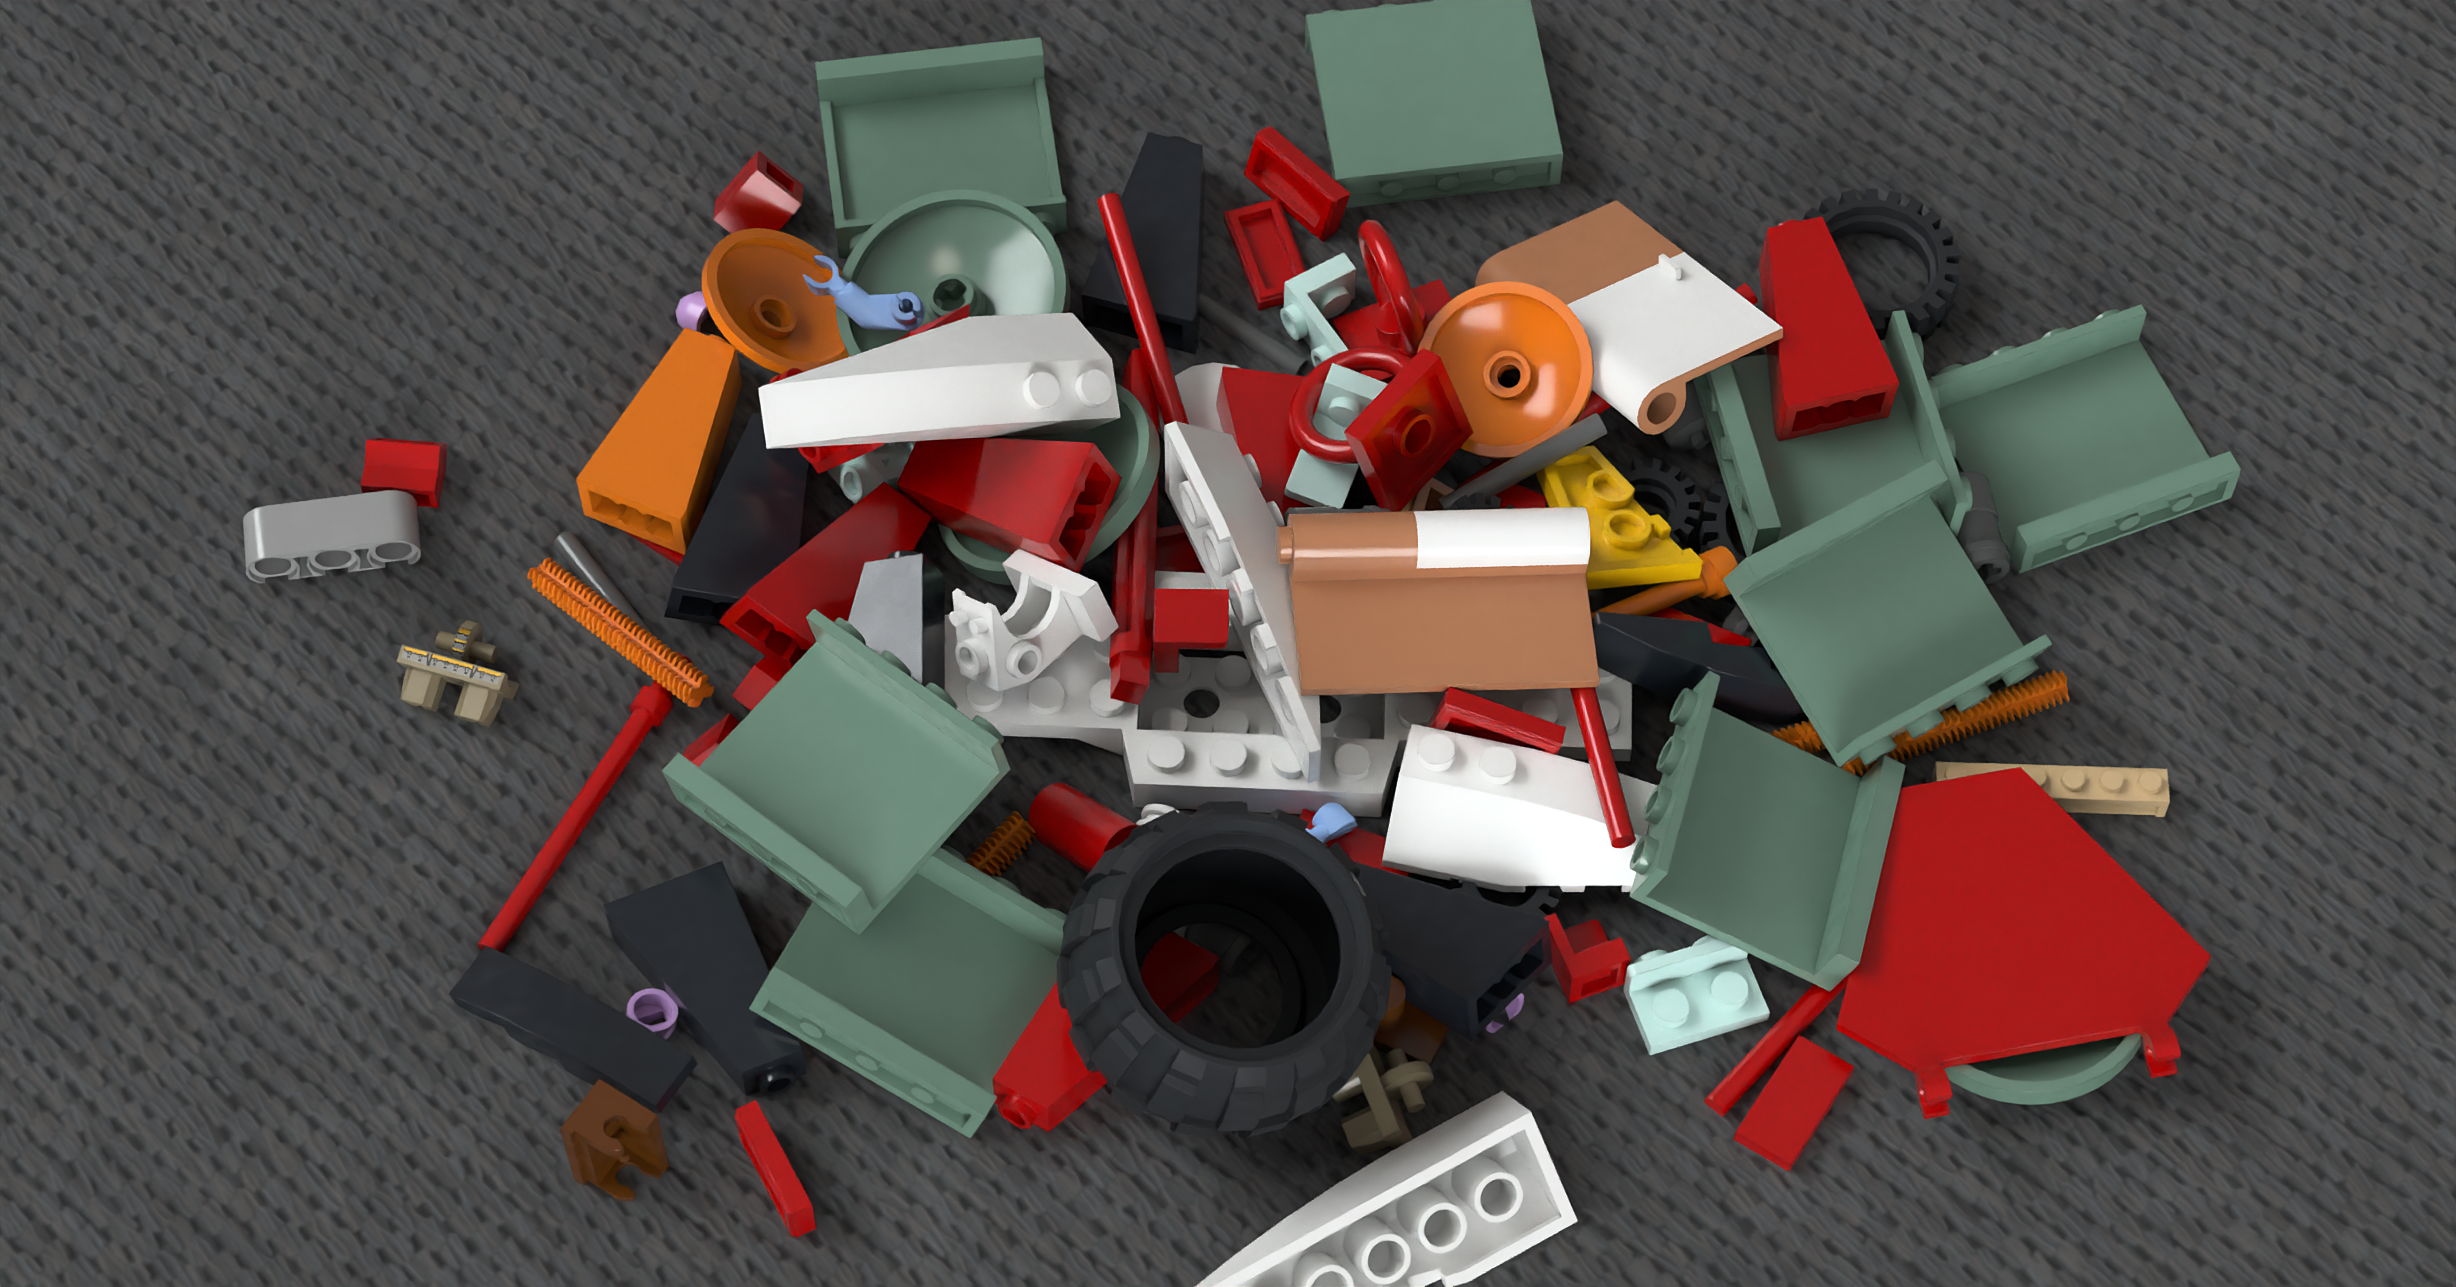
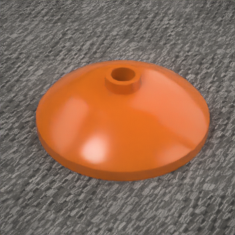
M754 228L740 230L723 238L711 251L703 267L701 277L703 297L708 311L720 332L746 358L765 369L779 374L792 368H798L806 372L850 357L839 332L836 305L834 304L835 298L831 295H815L809 290L803 276L805 274L818 283L828 282L832 278V271L822 268L814 262L813 256L824 254L812 245L792 235L771 229Z
M1511 281L1493 282L1461 293L1448 302L1435 315L1425 330L1419 344L1417 353L1422 348H1425L1441 357L1474 432L1460 449L1475 456L1487 459L1508 460L1520 455L1574 425L1580 418L1590 397L1594 378V360L1585 329L1564 302L1546 290L1530 284ZM1510 369L1520 371V381L1516 386L1506 388L1501 385V377L1504 372Z

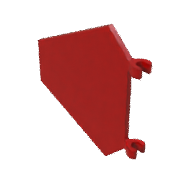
M2021 767L1900 788L1860 964L1850 972L1836 1030L1915 1074L1918 1100L1924 1119L1950 1115L1947 1100L1952 1099V1090L1948 1076L1943 1068L2138 1033L2142 1036L2145 1061L2151 1078L2177 1074L2174 1059L2181 1057L2178 1039L2168 1023L2209 965L2211 955Z

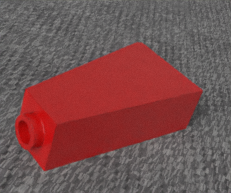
M1823 217L1802 221L1788 220L1777 226L1769 227L1759 260L1763 313L1783 327V338L1766 345L1773 426L1778 442L1889 417L1899 380Z
M1223 366L1216 401L1223 433L1232 434L1242 456L1251 454L1254 458L1262 481V487L1259 489L1266 503L1274 501L1282 517L1289 508L1314 507L1290 498L1284 493L1301 449L1290 430L1289 408L1297 387L1306 376ZM1319 399L1317 400V402H1316V404H1315V407H1314V410H1313V417H1314V415H1315V412H1316V409H1317V406H1318V403H1319Z
M963 438L916 441L897 481V485L916 506L932 517L931 521L1011 555L1018 549H1021L1079 574L1122 478L1094 443Z
M883 482L752 586L724 613L719 622L788 672L816 642L806 616L813 609H816L833 622L837 618L848 621L864 563L887 559L888 554L896 551H913L932 517L916 506L906 495Z
M1171 932L1157 942L1148 953L1142 965L1140 975L1155 1004L1176 1024L1214 991L1219 983V956ZM1057 981L992 1079L993 1095L997 1096L994 1103L998 1105L999 1113L1007 1121L1022 1129H1030L1032 1124L1050 1132L1108 1082L1099 1070L1093 1073L1091 1070L1088 1071L1069 1036L1072 1024L1069 1014H1067V1008H1061L1058 999Z

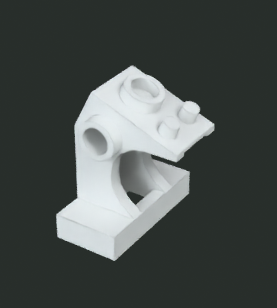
M1021 549L1015 551L1002 563L1017 593L1015 602L1003 615L1000 616L996 606L993 604L979 602L966 596L965 592L959 589L952 592L954 611L950 612L949 619L952 625L956 627L957 645L955 654L960 666V674L998 692L1031 682L1082 634L1103 642L1119 627L1096 581Z

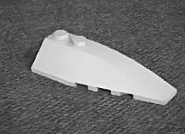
M1073 313L967 317L758 388L767 449L1085 432L1121 418L1112 358Z
M1177 421L1164 425L1166 494L1212 588L1229 589V622L1307 782L1311 783L1319 780L1321 760L1319 695L1301 696L1288 564H1278L1276 556L1277 527L1285 526L1281 512L1274 501L1266 503L1259 489L1262 487V481L1257 464L1251 454L1242 456L1232 434Z
M1411 724L1398 776L1382 858V867L1449 881L1450 878L1459 879L1458 883H1462L1464 880L1475 883L1477 887L1501 892H1525L1526 886H1560L1562 892H1584L1585 886H1621V892H1631L1636 872L1629 868V864L1638 842L1647 833L1649 821L1643 819V813L1647 801L1657 785L1618 773L1636 841L1629 847L1617 849L1611 846L1590 764L1536 749Z
M1501 1091L1394 1149L1334 1185L1239 1251L1195 1287H1424L1439 1279H1442L1445 1287H1453L1471 1281L1577 1222V1218L1531 1111Z

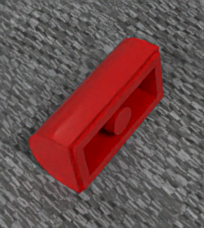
M1054 783L1045 787L1035 797L1028 815V823L1035 830V833L1032 834L1039 842L1089 873L1106 851L1119 846L1130 836L1133 829L1139 827L1138 824L1065 783Z

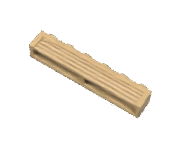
M1935 762L1932 774V782L2021 767L2068 813L2131 814L2165 817L2170 803L2167 769Z

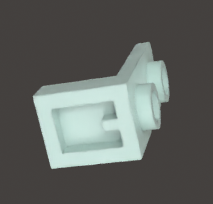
M1344 252L1284 282V308L1280 310L1283 325L1294 340L1303 337L1310 346L1314 367L1326 359L1348 350L1325 319L1342 313L1349 306L1351 300L1355 298L1356 268Z
M1332 363L1313 417L1315 428L1319 433L1330 439L1347 440L1344 431L1388 384ZM1301 448L1284 493L1290 498L1314 507H1336L1337 509H1342L1359 463L1346 465L1327 463L1313 458Z

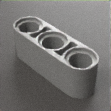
M389 490L268 505L255 508L243 517L246 575L256 583H265V578L282 575H288V580L325 575V570L348 567V572L385 568V562L408 560L409 565L416 563L421 556L417 501L414 496L407 492Z

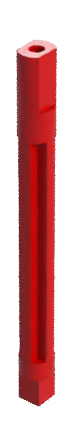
M1134 349L1123 369L1122 387L1133 394L1154 422L1159 437L1160 408L1142 349ZM1158 472L1144 506L1129 527L1114 541L1111 611L1119 627L1110 635V698L1140 705L1149 687V674L1152 667Z

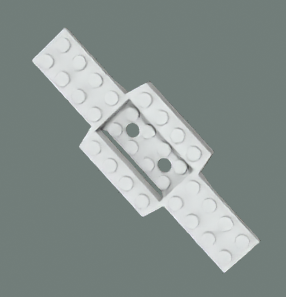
M1155 571V588L1213 589L1206 573ZM945 615V691L957 704V710L971 720L976 715L983 717L1002 736L1078 739L1123 755L1134 807H1145L1148 804L1156 803L1168 805L1175 809L1197 810L1200 805L1207 802L1243 801L1247 802L1248 811L1272 813L1274 810L1280 809L1290 814H1301L1303 808L1317 813L1327 803H1338L1352 816L1381 817L1396 768L1402 764L1411 724L1428 727L1431 716L1445 692L1330 695L1340 703L1341 713L1332 722L1320 723V779L1308 783L1248 659L1235 655L1224 658L1184 657L1179 654V673H1154L1153 651L1149 687L1140 705L1110 698V636L1103 642H1100L1082 634L1031 682L998 692L960 674V666L955 654L957 645L956 627L950 622L949 615ZM1153 621V640H1154V621ZM1230 622L1228 646L1225 649H1197L1243 651ZM1598 667L1600 682L1595 689L1615 761H1630L1632 750V683ZM1570 688L1464 691L1566 727L1562 746L1556 755L1569 759L1589 760ZM1198 689L1209 690L1218 697L1220 705L1212 716L1196 718L1188 714L1184 708L1183 703L1186 696Z

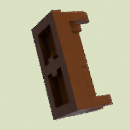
M601 1079L597 1081L560 1128L574 1180L582 1185L589 1181L616 1199L633 1201L636 1198L635 1193L630 1187H625L618 1183L616 1178L621 1168L635 1166L642 1174L659 1179L669 1167L658 1115Z

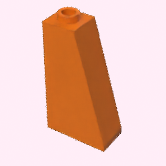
M686 327L683 329L577 476L576 481L585 516L685 555L701 522L742 385L737 350L731 344L716 335H705Z

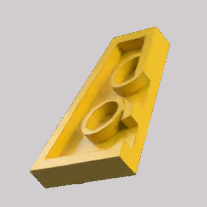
M1594 445L1584 446L1536 473L1549 508H1586L1590 526V556L1585 573L1587 590L1700 578L1703 564L1702 559L1691 548L1682 550L1671 539V527L1659 514L1650 516L1634 499L1635 488Z

